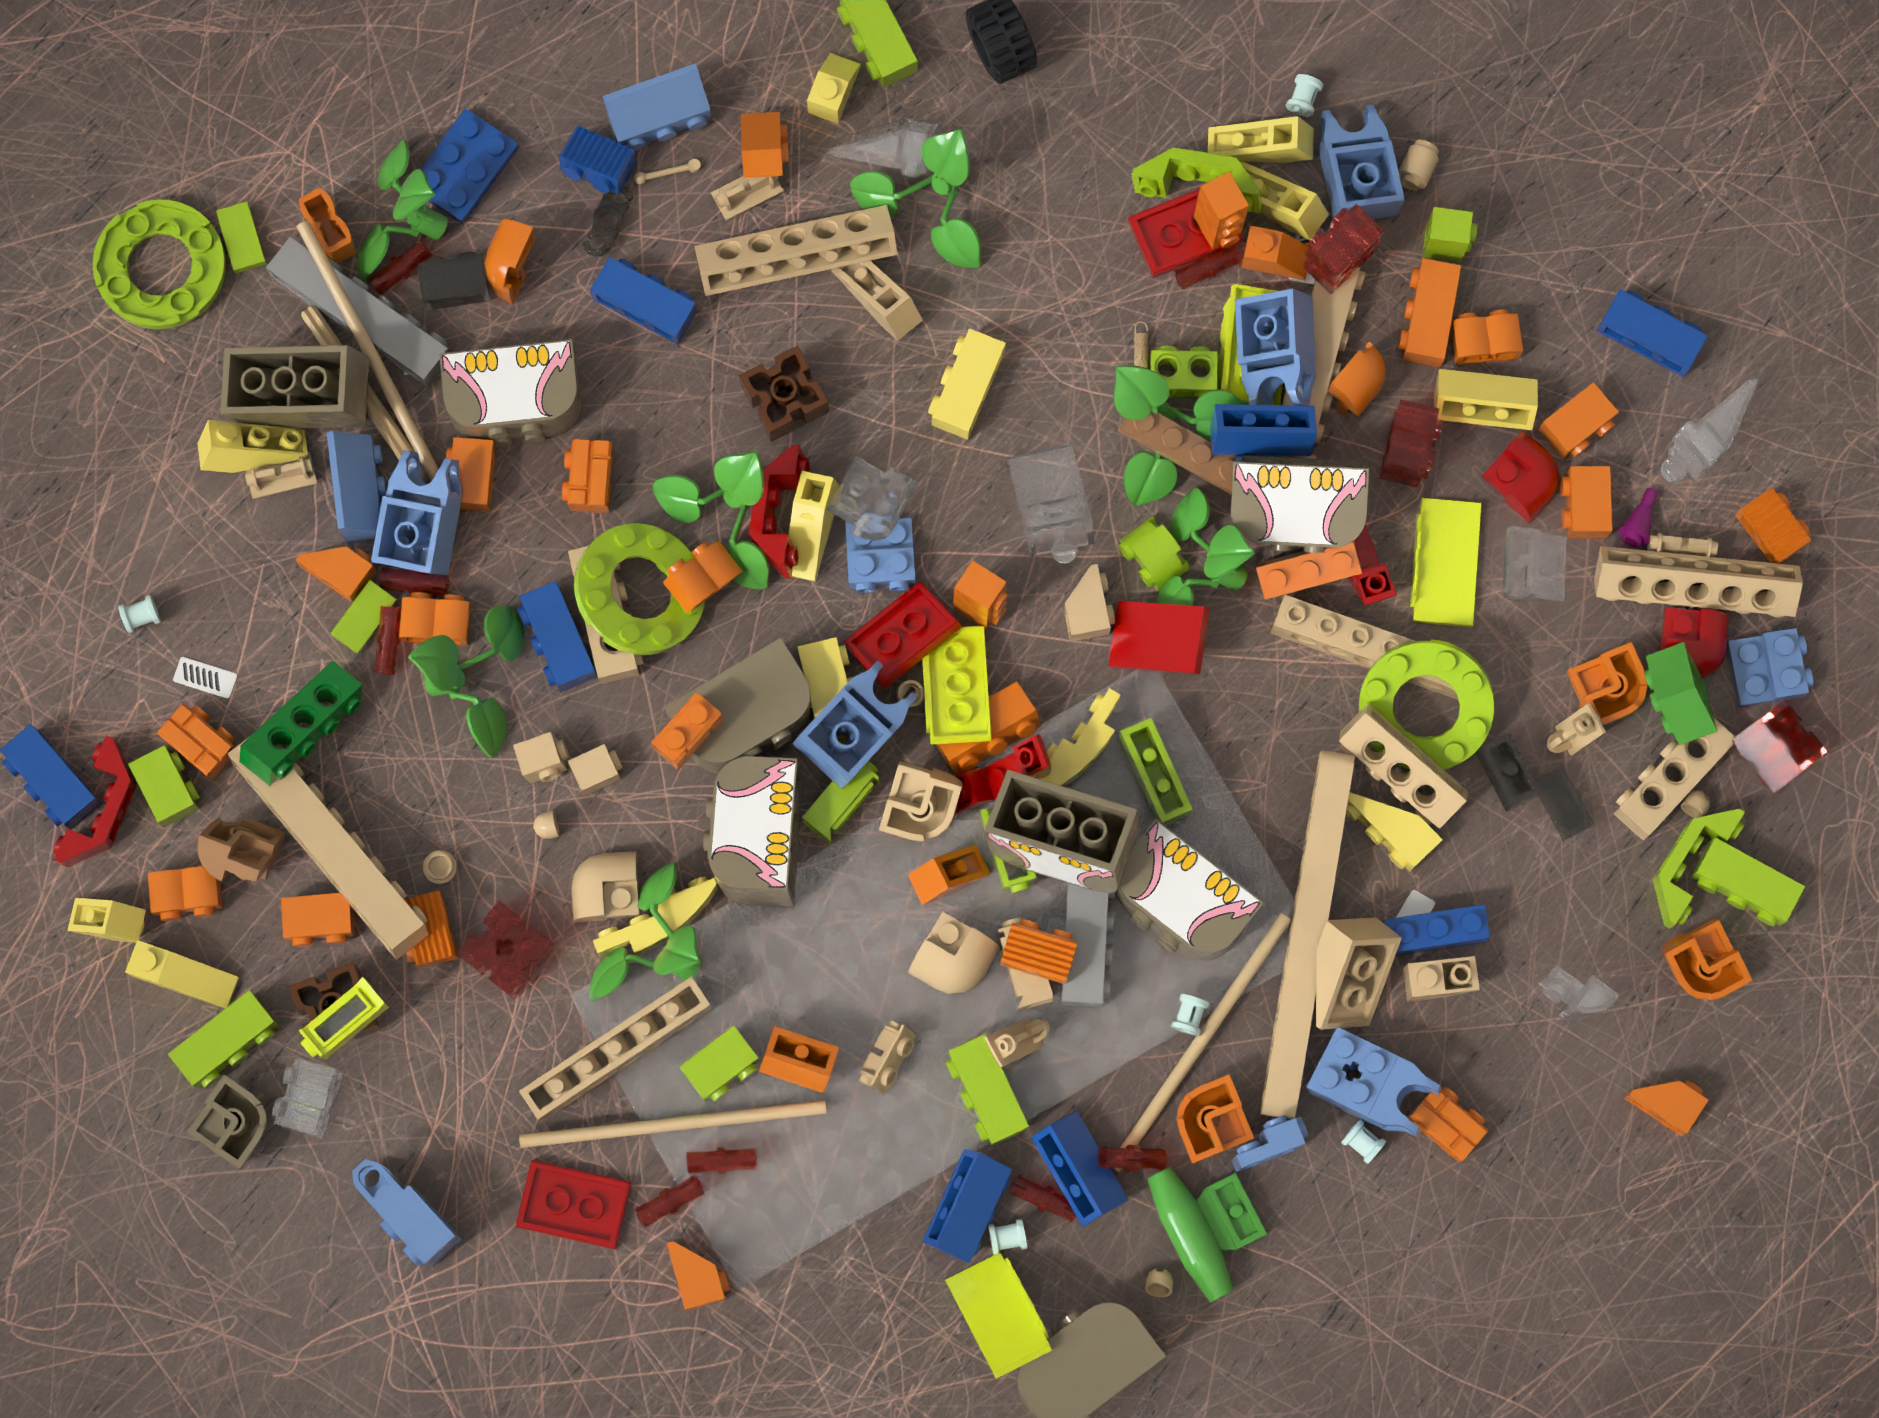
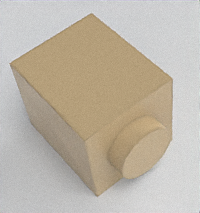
M605 744L568 760L584 796L621 780L617 770L623 767L615 750L608 752Z

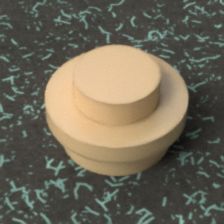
M442 850L434 851L425 858L423 872L432 883L445 884L456 875L457 863L450 853Z

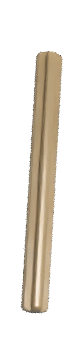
M310 306L301 313L303 320L321 346L342 345L316 306ZM368 383L367 414L397 459H400L404 450L415 452Z

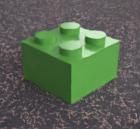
M1682 642L1647 655L1646 659L1649 670L1644 671V675L1651 690L1654 689V692L1649 694L1656 713L1660 711L1663 713L1661 720L1668 735L1673 733L1678 744L1681 745L1717 732L1706 685L1685 643Z

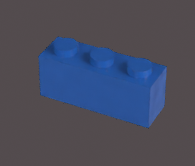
M609 257L590 289L592 300L678 345L697 313L696 303L693 302L694 298L681 289L673 291L665 287V282L653 274H648L647 277L637 272V268L625 259L620 258L616 261Z
M1620 289L1599 325L1597 332L1684 377L1708 335L1702 333V329L1698 325L1689 321L1682 322L1672 317L1673 314L1668 309L1661 306L1653 307L1644 302L1643 297L1638 293L1630 290L1625 292Z
M1215 404L1210 424L1212 455L1311 456L1317 436L1314 406Z
M551 582L519 596L523 606L518 607L517 610L524 626L531 624L536 636L531 637L530 640L537 656L544 654L548 666L544 667L543 671L550 686L557 684L561 693L596 678V672L557 582Z
M29 724L0 749L6 757L2 761L3 765L14 777L21 774L27 781L23 788L36 802L42 799L49 808L45 813L57 827L63 823L71 830L102 804L32 724Z
M1485 905L1385 919L1382 922L1402 937L1395 956L1481 944L1490 939Z
M1078 1111L1050 1124L1031 1137L1082 1226L1093 1222L1129 1200Z
M964 1148L922 1242L955 1259L970 1263L980 1249L981 1238L986 1226L994 1218L995 1206L1000 1195L1008 1187L1009 1175L1012 1169L979 1152Z

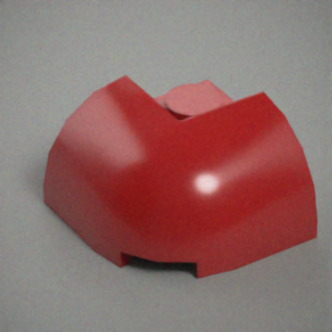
M1523 430L1506 447L1505 451L1481 478L1506 498L1505 503L1530 524L1554 496L1558 489L1560 474L1557 464L1550 453Z
M1666 607L1663 612L1662 639L1658 651L1684 642L1702 679L1715 673L1724 661L1727 648L1729 615L1705 608L1697 611Z

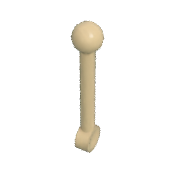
M691 159L688 164L650 173L637 172L634 175V181L637 184H644L649 179L688 170L692 173H697L701 168V163L698 159Z

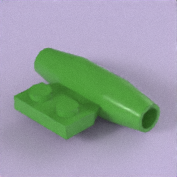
M1172 1167L1149 1177L1147 1181L1159 1219L1191 1278L1209 1302L1232 1292L1234 1287L1222 1250L1236 1251L1267 1235L1237 1174L1234 1173L1206 1187L1197 1199L1193 1197Z

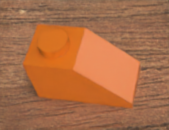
M1250 225L1241 268L1305 281L1312 248L1284 232Z
M345 546L300 554L296 558V562L302 569L350 602L354 601L368 580H372L377 573L375 567L371 564L372 557L359 548L354 552Z
M975 844L935 857L908 874V877L922 905L949 896L989 876L991 873Z
M1688 1080L1685 1083L1675 1081L1634 1089L1627 1092L1624 1097L1625 1100L1679 1136L1688 1133L1708 1102V1099L1702 1096L1704 1091Z
M674 1241L667 1243L686 1311L726 1300L724 1292L730 1291V1286L725 1270L719 1272L715 1264Z

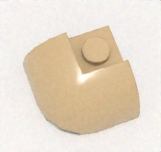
M900 761L879 831L916 841H925L926 839L938 836L948 828L953 819L962 789V782L955 776L933 768L931 771Z
M637 851L601 853L590 856L579 865L573 875L571 887L573 923L640 916V910L637 906L639 894Z
M942 911L916 954L908 973L936 990L947 994L964 993L981 982L1001 948L982 932L973 927L970 928Z

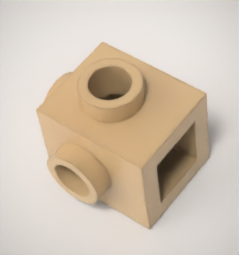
M552 732L513 745L522 776L530 784L539 780L541 782L555 780L560 776V773L568 770L565 759L569 758L566 744L563 739L558 740Z

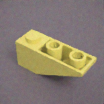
M208 420L197 443L200 468L204 471L236 473L251 470V468L256 469L296 461L301 456L304 459L308 457L305 429Z
M806 471L801 473L793 501L789 538L793 545L797 546L799 553L798 565L793 566L792 577L816 582L842 489L833 477Z
M1349 792L1346 815L1353 821L1360 820L1367 828L1365 830L1366 835L1376 845L1382 843L1391 852L1388 856L1398 868L1403 869L1405 867L1411 872L1443 840L1419 815Z

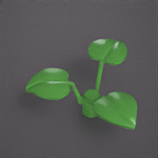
M961 128L933 135L923 143L921 148L923 161L926 167L934 172V174L901 192H895V184L892 178L879 171H866L852 179L850 182L851 192L860 207L864 210L887 205L890 218L898 211L896 199H901L931 183L935 192L941 195H949L941 216L942 225L935 226L931 231V239L936 251L946 261L959 267L978 268L982 265L981 243L974 227L969 222L960 218H952L948 221V215L954 199L959 195L957 188L968 178L970 171L968 147Z
M404 139L398 143L382 163L378 173V187L386 191L393 185L400 192V197L393 210V218L397 221H402L408 217V224L411 225V228L387 226L384 229L383 225L377 224L369 231L360 246L357 259L359 278L364 283H366L367 276L376 269L388 250L389 235L391 233L410 234L414 237L421 233L434 240H438L447 227L448 218L425 205L436 194L429 185L424 171L420 169L414 170L404 181L403 185H400L399 178L407 170L410 157L409 146Z
M1119 365L1115 369L1114 404L1117 411L1123 417L1130 420H1141L1146 418L1151 411L1153 413H1160L1172 421L1178 417L1189 424H1196V434L1211 442L1210 424L1215 404L1249 405L1231 392L1210 390L1203 393L1197 399L1193 408L1195 417H1190L1180 412L1178 408L1172 409L1167 401L1169 397L1168 384L1160 374L1144 367ZM1145 451L1136 453L1129 460L1124 472V489L1133 505H1143L1169 494L1177 481V470L1172 461L1167 458H1160L1161 455L1157 452L1153 456Z
M758 451L722 457L714 466L715 479L721 488L706 497H699V486L685 476L668 475L657 479L653 483V492L661 507L670 517L679 522L692 523L696 521L702 514L700 504H707L721 495H724V500L730 507H740V512L729 540L731 546H724L743 571L733 581L751 589L768 588L770 568L765 553L752 542L740 541L737 543V536L746 511L751 505L756 504L763 495L764 478Z
M1193 488L1191 492H1188L1175 508L1170 521V531L1173 538L1180 542L1187 540L1191 536L1193 540L1208 551L1204 573L1210 580L1187 579L1184 582L1183 578L1174 576L1161 588L1155 603L1193 606L1194 592L1190 588L1193 585L1217 588L1221 584L1236 591L1246 582L1247 568L1241 564L1252 557L1255 552L1246 542L1242 532L1233 525H1227L1219 530L1213 537L1210 545L1198 535L1197 530L1206 525L1210 511L1206 495L1198 488Z
M506 605L491 608L485 616L484 633L488 642L493 645L489 651L457 665L459 659L457 645L450 637L437 635L423 641L408 656L423 673L425 688L431 696L449 694L452 700L462 699L474 703V705L467 709V724L476 743L490 759L497 756L506 737V714L495 699L486 698L481 702L479 697L460 693L459 690L465 684L463 669L485 660L499 652L504 661H512L522 652L524 646L522 622L516 611L511 606Z
M671 862L653 873L642 885L638 894V908L642 911L650 908L654 918L669 936L667 945L663 947L655 961L633 954L627 955V950L624 947H619L607 954L598 964L591 979L590 999L592 1002L597 998L607 996L620 986L628 973L629 963L631 962L653 967L654 971L659 975L673 973L683 981L691 976L693 978L699 971L701 960L697 951L696 930L692 926L687 925L673 932L658 912V905L664 903L669 898L675 886L677 875L676 863Z

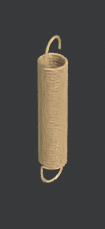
M1139 321L1135 324L1134 366L1149 369V334L1136 333L1138 323L1145 324L1146 332L1148 331V326L1146 323Z

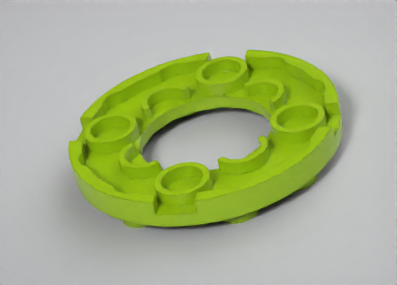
M162 199L137 203L136 207L129 209L121 215H116L99 236L93 254L94 280L102 298L112 311L125 321L148 329L178 327L193 321L204 313L217 298L226 274L225 250L217 231L210 221L199 211L184 203ZM156 235L171 236L182 241L189 249L192 258L191 273L186 283L179 289H175L163 296L149 295L139 290L131 281L128 272L129 258L135 247L143 240Z
M640 523L619 525L599 535L580 557L574 577V592L577 606L588 626L591 625L604 638L603 641L613 648L636 655H652L665 652L682 642L694 630L701 618L705 602L687 614L671 594L668 607L659 616L648 619L633 617L623 611L613 598L610 587L612 573L616 566L625 559L640 557L654 562L659 570L668 577L670 574L666 570L682 558L685 562H688L694 557L678 538L663 529Z
M1431 639V641H1408L1386 651L1374 662L1367 672L1359 697V711L1368 703L1443 769H1448L1462 763L1480 748L1488 736L1494 716L1492 686L1483 667L1462 648ZM1422 675L1435 676L1449 683L1458 696L1460 709L1459 716L1450 729L1441 735L1420 737L1404 730L1399 724L1393 710L1394 696L1400 686L1409 679ZM1379 741L1370 742L1378 752L1385 749V746ZM1404 763L1396 764L1403 768L1410 769L1409 766Z

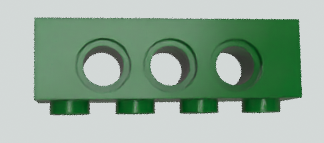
M332 660L240 745L239 762L269 786L278 778L284 779L291 772L294 763L300 757H308L315 749L317 742L324 735L328 737L337 729L340 720L346 714L352 715L358 710L362 703L363 684ZM321 702H330V703H332L333 705L325 706V705H322V704H320V703H321ZM299 723H307V724H309L310 726H308V727H301V726H299V725H297V724H299ZM277 744H283V745H286L287 747H286V748H283V749H280V748L275 747V745H277Z

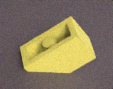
M830 53L819 69L808 96V113L839 124L861 64Z
M75 898L67 931L115 941L136 943L137 940L139 941L144 929L146 910L113 900Z

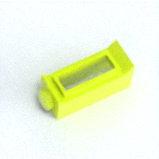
M362 977L354 987L303 1029L299 1030L305 1038L300 1043L313 1058L319 1055L322 1059L326 1060L387 1010L389 1006L379 997L369 982Z

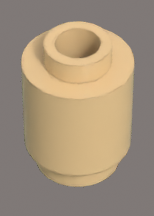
M1416 140L1414 145L1409 146L1398 169L1403 187L1412 191L1426 188L1439 160L1437 156L1439 150L1434 144L1425 140Z

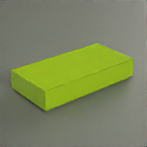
M248 202L216 210L235 274L267 265Z
M368 580L330 632V635L357 654L397 599L371 580Z

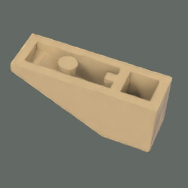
M871 261L831 269L871 316L897 341L923 321L911 297Z

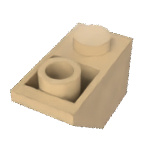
M1098 564L1089 567L1065 602L1064 615L1070 642L1109 635L1110 625L1115 624L1112 604L1106 605L1104 593L1109 592L1105 572L1099 573Z
M1475 956L1408 963L1403 968L1407 1002L1444 998L1480 990Z

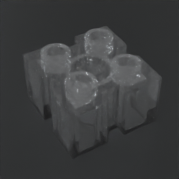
M296 1057L294 1064L289 1063L284 1073L283 1083L287 1084L288 1087L285 1096H278L272 1111V1116L276 1117L274 1124L286 1130L324 1141L332 1116L331 1111L334 1102L337 1100L345 1075L334 1068Z

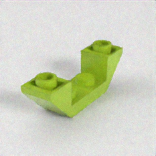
M1173 147L1134 168L1131 174L1135 193L1146 197L1157 196L1167 198L1173 177H1178L1185 181L1210 182L1230 171L1249 205L1247 212L1261 213L1262 211L1260 189L1236 157Z
M1735 809L1693 818L1683 829L1653 878L1663 923L1667 928L1671 929L1677 922L1683 925L1693 909L1688 905L1693 896L1670 881L1677 882L1685 871L1687 865L1682 862L1688 852L1694 854L1704 840L1700 833L1711 839L1716 837L1723 842L1728 841L1729 838L1734 841L1745 825L1740 821L1745 814L1743 810Z

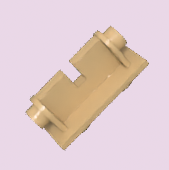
M742 176L711 192V195L725 221L784 191L777 180L779 179L778 176L744 178Z
M308 452L306 459L301 456L296 461L256 469L251 468V470H246L245 473L252 499L317 484L310 452Z
M1657 533V535H1650L1647 551L1714 557V555H1717L1718 542L1712 541V538H1707V540L1664 536L1662 533Z
M1590 703L1555 726L1557 732L1548 737L1547 748L1554 753L1568 750L1572 756L1606 733L1600 717L1595 713Z
M1027 1017L984 1037L998 1065L1002 1068L1042 1049L1044 1045L1041 1040L1048 1036L1050 1025L1046 1020L1036 1019L1031 1022Z
M891 1020L888 1026L885 1025L874 1045L877 1049L884 1051L882 1056L880 1057L870 1052L859 1072L861 1074L859 1081L869 1087H874L881 1094L885 1095L887 1089L895 1083L898 1069L904 1058L912 1052L914 1039L917 1035L905 1025H900Z

